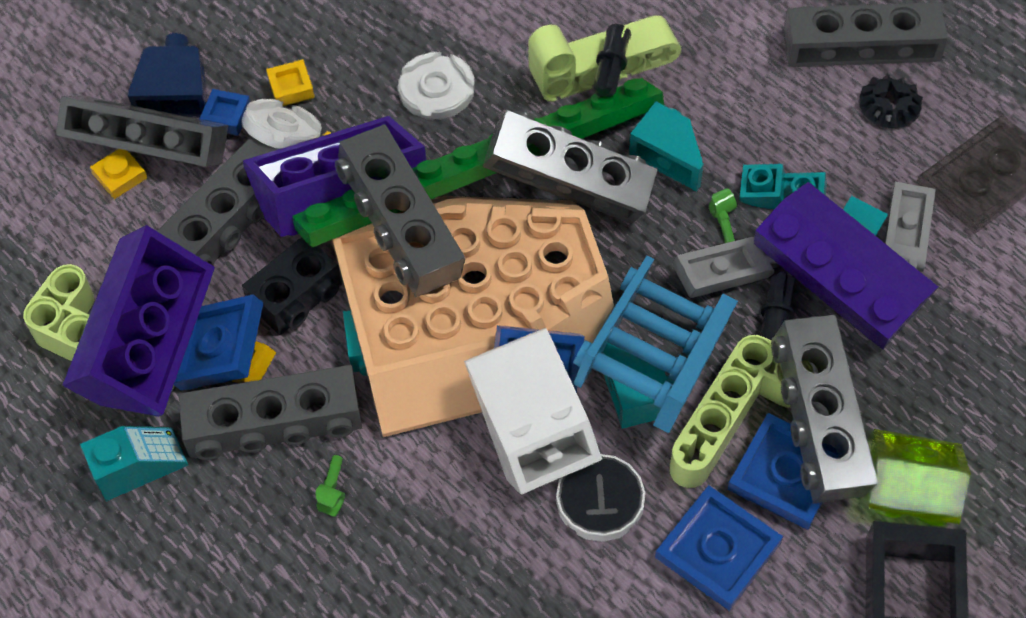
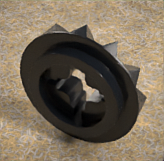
M887 73L882 79L872 77L870 82L862 87L859 106L864 116L872 123L884 128H902L912 124L919 117L923 96L917 93V84H907L904 76L900 79H892ZM887 92H890L893 98L898 100L895 109H893L889 99L885 98Z

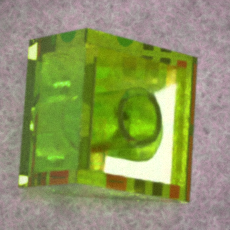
M874 429L871 457L878 484L867 494L868 508L874 509L876 513L891 518L901 517L902 514L919 517L921 521L935 526H944L947 522L960 524L971 475L962 444Z

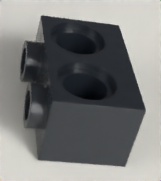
M301 237L242 284V289L245 296L255 295L263 302L261 318L281 335L289 328L300 326L307 318L309 311L320 302L330 301L337 294L342 282L338 264L318 246L311 247ZM311 273H316V274H317V275L312 276V277H305L306 275L311 274ZM278 299H286L285 301L280 303H273L275 300Z

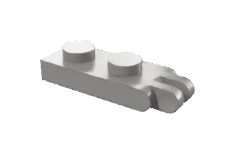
M895 182L891 195L884 243L918 271L923 272L926 263L936 189Z
M755 237L676 256L672 264L690 298L766 279L773 275L775 272L774 268L780 265L754 245Z

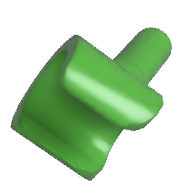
M728 188L714 193L709 203V211L714 218L718 219L725 243L735 241L729 221L730 218L727 213L737 209L735 197Z
M338 455L332 456L327 478L324 484L318 486L315 493L317 510L333 517L337 516L345 499V493L335 489L343 458Z

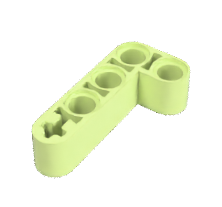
M651 16L624 25L621 37H623L625 29L629 28L631 38L625 55L627 66L621 71L619 79L628 77V73L635 75L671 63L678 58L681 53V46L663 16ZM545 25L532 33L528 42L529 69L545 100L552 102L557 100L556 97L558 96L562 99L593 88L591 85H594L598 70L596 57L603 50L606 31L570 43L567 42L557 25Z
M72 264L56 268L27 304L23 313L25 323L36 343L42 348L70 361L74 357L79 344L78 341L81 339L90 316L87 313L94 303V294L83 270ZM52 321L50 324L43 326L45 323Z
M749 335L738 342L674 443L669 467L673 481L679 486L695 488L707 480L758 395L781 406L791 408L790 404L786 405L782 398L781 381L783 373L780 363H776L773 359L771 340L759 335ZM754 359L760 362L761 364L752 365L747 363L745 360ZM802 361L804 368L814 373L810 362ZM733 391L741 395V397L731 398L724 393ZM706 424H713L718 426L721 430L718 432H711L703 428V426ZM696 447L700 450L698 460L694 459L691 464H688L695 453Z

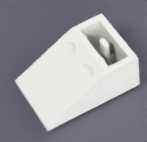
M546 328L464 361L505 477L521 495L602 460L589 419Z

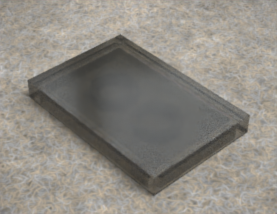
M1002 114L918 176L917 183L923 187L936 189L935 199L976 234L1026 196V134Z

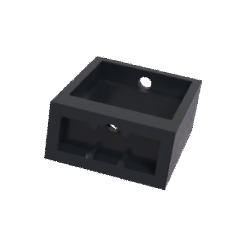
M873 521L866 537V618H901L885 616V556L949 562L950 618H968L966 530Z

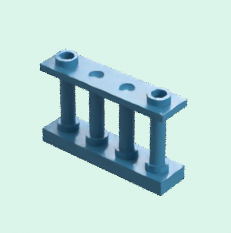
M646 256L638 270L631 267L627 272L620 287V290L624 291L593 343L585 340L579 349L573 364L579 366L580 369L573 384L581 388L592 369L628 386L655 400L653 405L661 409L653 425L670 433L738 301L722 294L715 308L709 305L703 308L647 280L646 277L654 259ZM639 294L697 323L696 328L702 332L693 330L691 333L633 304ZM623 318L684 348L682 353L688 355V358L682 355L676 358L619 329L618 326ZM610 343L669 373L668 378L675 382L671 384L665 381L664 384H661L602 353L607 344Z

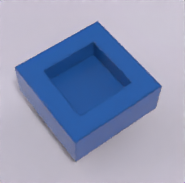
M212 89L199 119L228 125L227 134L239 136L243 127V114L250 103V98L247 95Z

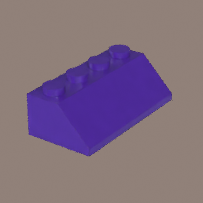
M386 116L243 160V165L265 220L281 237L287 235L294 236L299 233L295 230L292 219L293 215L305 211L313 204L326 203L341 197L352 189L349 183H342L335 168V161L338 160L340 141L385 124L411 168L417 167L420 162L426 160L425 146L393 118ZM376 176L370 177V178H372V179H374V180H381V179H382V178L376 177Z
M809 182L783 199L755 230L754 245L882 350L885 349L938 289L935 283Z
M148 225L121 237L62 386L99 406L157 417L162 416L215 267Z

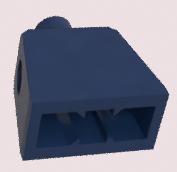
M171 33L166 36L165 46H148L143 49L128 91L130 104L186 117H200L208 97L205 69L199 48L188 46L189 40L185 35Z

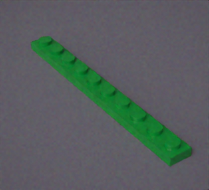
M643 78L630 79L624 85L617 87L616 93L610 98L606 96L599 97L593 94L589 99L574 105L562 106L554 113L541 118H534V121L547 126L564 127L573 136L582 139L647 113L655 102L664 105L663 91ZM493 134L488 139L470 146L458 147L450 154L435 160L422 161L417 167L412 168L430 199L497 173L483 167ZM526 143L530 153L535 156L541 155L537 146ZM352 189L341 197L326 203L313 204L305 211L292 216L295 230L311 247L372 224L368 216L363 217L358 211L354 200L355 193ZM391 209V210H389V211H391L392 213H396V214L399 213V212H402L401 210H398V209Z

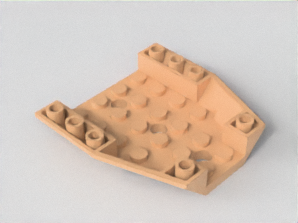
M441 196L431 199L466 258L460 279L416 298L408 284L402 285L397 278L394 270V260L388 250L383 251L379 247L374 235L373 224L331 240L348 298L383 437L482 413L464 361L494 349L497 325L540 330L546 328L549 331L579 333L585 336V340L593 343L613 311L614 303L609 277L583 208L570 200ZM409 243V245L415 248L424 247L420 243ZM559 251L565 254L567 259L562 263L554 264L548 262L544 257L550 252ZM470 271H479L486 276L483 281L476 284L468 283L463 279L464 275ZM388 291H398L403 295V298L394 304H387L380 300L381 296Z

